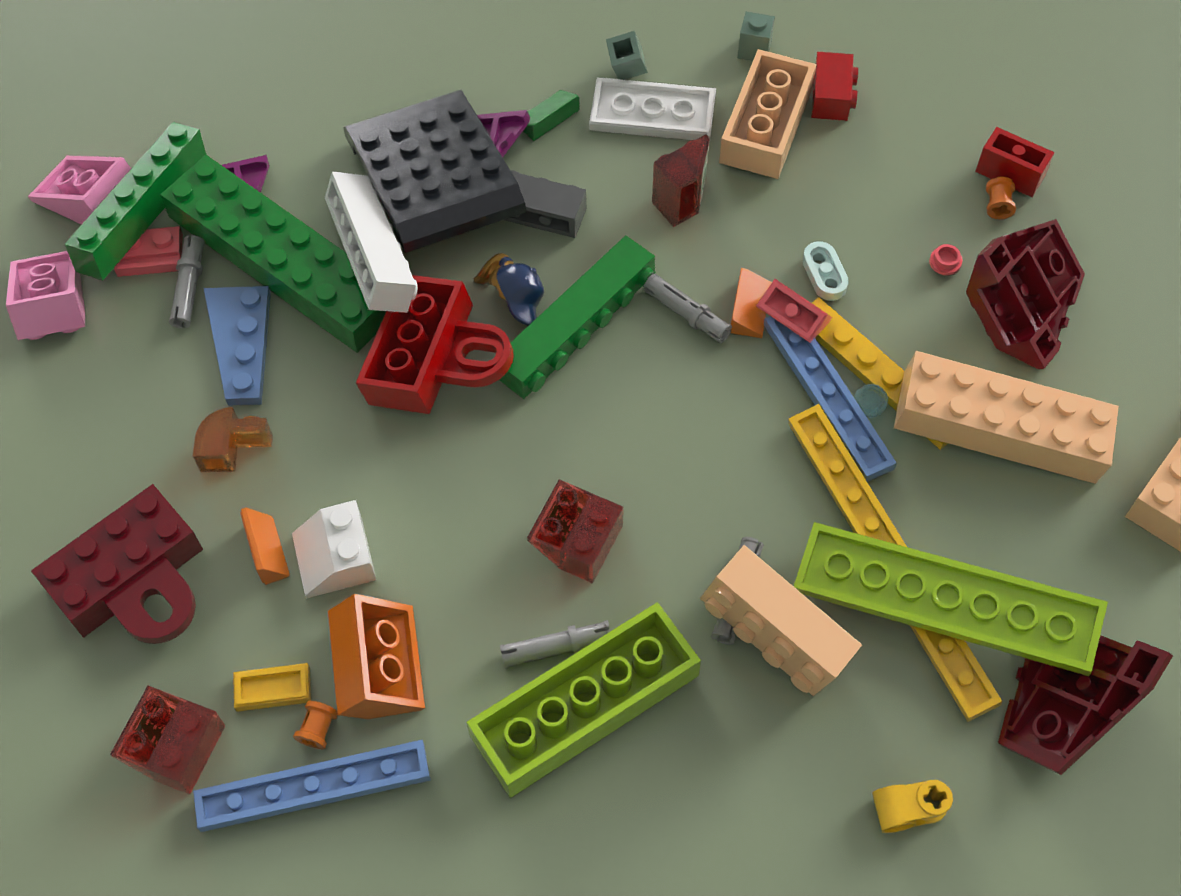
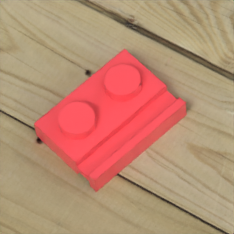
M180 226L147 229L114 267L117 277L177 271V261L182 256L183 233Z

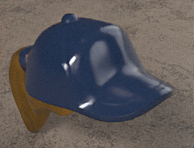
M505 253L494 255L484 264L473 280L479 284L489 282L490 285L496 287L499 291V296L506 300L512 316L518 322L529 326L537 318L536 308L544 295V286L537 271L526 264L514 263Z

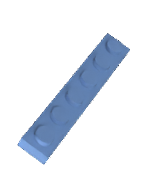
M773 317L765 318L764 327L814 405L819 404L866 481L868 482L895 470L897 464L816 339L814 338L809 343Z
M418 740L194 790L197 829L200 832H205L431 781L423 740Z

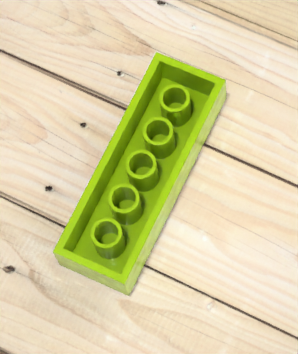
M656 602L468 720L466 723L469 735L508 796L512 798L699 676L701 660L660 604Z

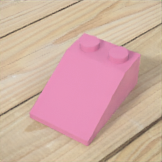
M67 155L30 193L28 198L32 202L82 225L130 171L131 167L123 157Z
M67 251L10 262L6 308L18 340L27 338L36 340L43 338L47 334L57 332L71 333L85 327V305L80 273L75 272Z

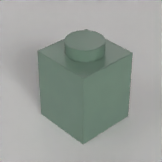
M745 12L740 31L738 59L753 61L758 49L769 52L775 16Z
M635 31L606 39L611 65L618 79L625 80L648 73L642 46Z

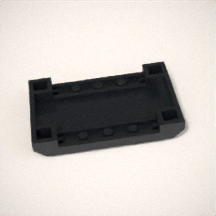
M462 90L343 127L345 137L354 155H358L393 223L394 233L405 253L526 212L525 201L518 182Z

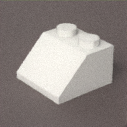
M356 500L320 509L292 533L306 599L376 581L364 525Z

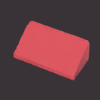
M777 279L773 280L756 305L809 343L832 319L830 315Z

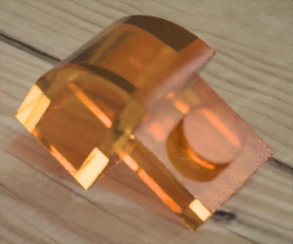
M233 407L222 408L208 415L199 425L194 441L193 458L200 472H235L238 447H272L273 434L267 419L257 416H247L243 419H238Z

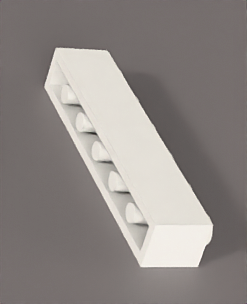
M332 171L325 200L368 309L407 313L411 300H414L417 295V281L412 277L409 263L402 254L400 243L395 238L392 225L388 222L385 209L380 204L376 190L366 175Z

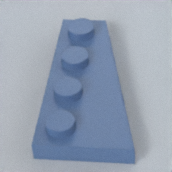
M269 286L204 288L226 402L228 406L262 405L271 298Z

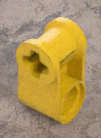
M928 780L907 785H891L872 792L882 833H894L915 826L939 822L951 808L953 802V794L950 788L939 780ZM928 795L931 796L933 801L939 800L940 804L936 809H934L932 803H925L924 800Z

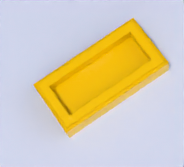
M308 663L233 672L234 708L237 712L307 703L309 700L311 701L310 667Z

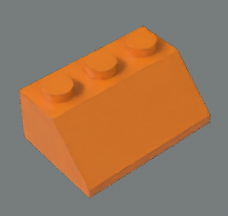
M353 594L328 610L337 715L374 719L425 709L413 606Z

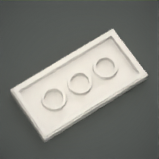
M597 77L589 130L710 142L716 88Z

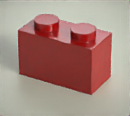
M817 51L811 118L848 121L850 108H856L858 95L857 90H852V85L856 86L858 80V67H853L854 54Z
M996 127L982 149L975 172L990 179L997 177L1010 178L1015 184L1016 191L1033 198L1046 176L1055 152Z

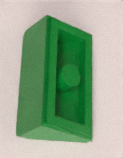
M559 90L528 111L530 122L523 132L533 141L537 140L580 110L579 96L571 92Z

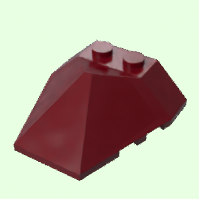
M1057 219L992 239L977 255L966 294L996 349L1040 370L1050 363L1060 349L1061 342L1058 340L1061 329L1068 326L1070 319L1065 316L1069 306L1074 305L1085 273Z
M1100 635L1090 676L1025 658L1023 667H1018L1016 679L1019 681L1015 698L1009 700L998 744L1062 775L1155 688L1173 655L1170 652L1138 640L1133 647Z

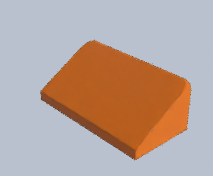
M741 268L731 320V334L762 338L764 320L767 313L756 305L772 282L745 268Z
M247 507L242 508L240 512L256 571L262 583L267 585L289 577L290 573L272 516Z

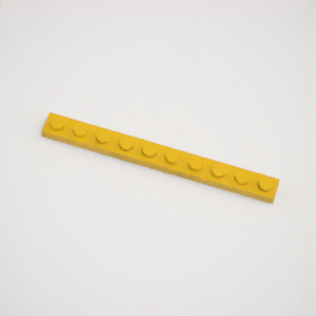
M817 404L789 418L790 428L852 531L860 535L907 547L821 406ZM910 625L967 722L1001 706L1003 701L966 641Z

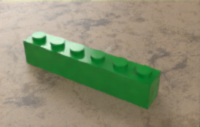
M172 122L68 239L65 247L75 272L102 281L108 276L164 210L165 206L160 194L204 155H207L200 129Z
M625 235L510 342L514 352L513 362L508 372L499 381L523 399L532 391L537 392L554 370H560L577 348L582 349L590 340L591 335L599 327L604 328L610 322L613 314L620 307H626L633 299L634 294L642 286L644 287L646 280L656 273L655 255Z

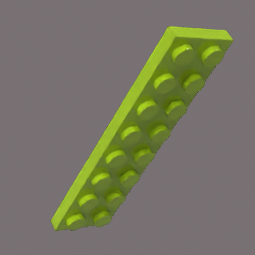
M816 522L813 523L794 583V587L799 592L809 597L1090 676L1108 605V602Z

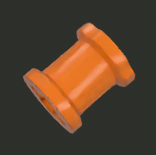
M997 177L987 182L986 192L989 195V203L986 210L987 215L991 218L1007 219L1015 214L1016 205L1012 201L1015 184L1012 179Z
M309 700L305 705L307 713L301 728L295 731L293 737L301 744L323 750L327 744L324 739L332 720L338 717L337 710L321 702Z

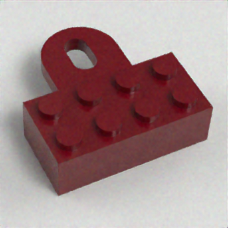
M152 484L36 566L31 572L83 638L115 615L127 632L138 641L148 644H160L173 640L182 634L194 617L196 608L194 594L177 569L200 553L203 548L193 530ZM152 595L163 596L173 609L170 618L163 622L154 621L144 609V603L148 597Z

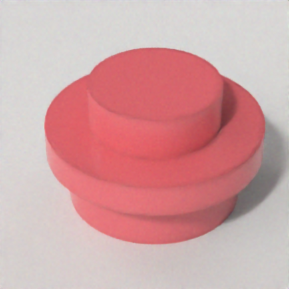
M950 244L940 245L932 251L929 259L931 268L941 275L957 273L963 262L959 249Z

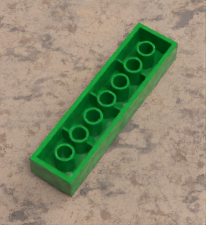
M204 155L160 194L169 218L191 234L201 237L205 244L263 286H269L270 291L356 353L377 334L386 311L368 309L346 252L208 155Z

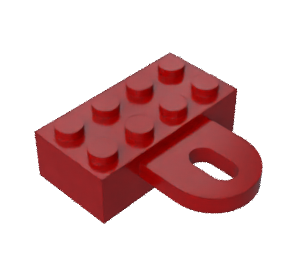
M412 275L413 279L417 281L418 286L416 298L411 300L407 313L386 311L356 380V384L368 405L430 415L442 383L474 388L493 384L501 379L510 369L514 352L508 336L499 327L467 321L473 303L463 281ZM473 350L496 353L495 357L489 361L465 358Z

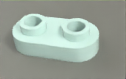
M821 241L809 244L804 250L803 266L816 294L827 301L841 299L847 290L848 277L835 249L830 244Z

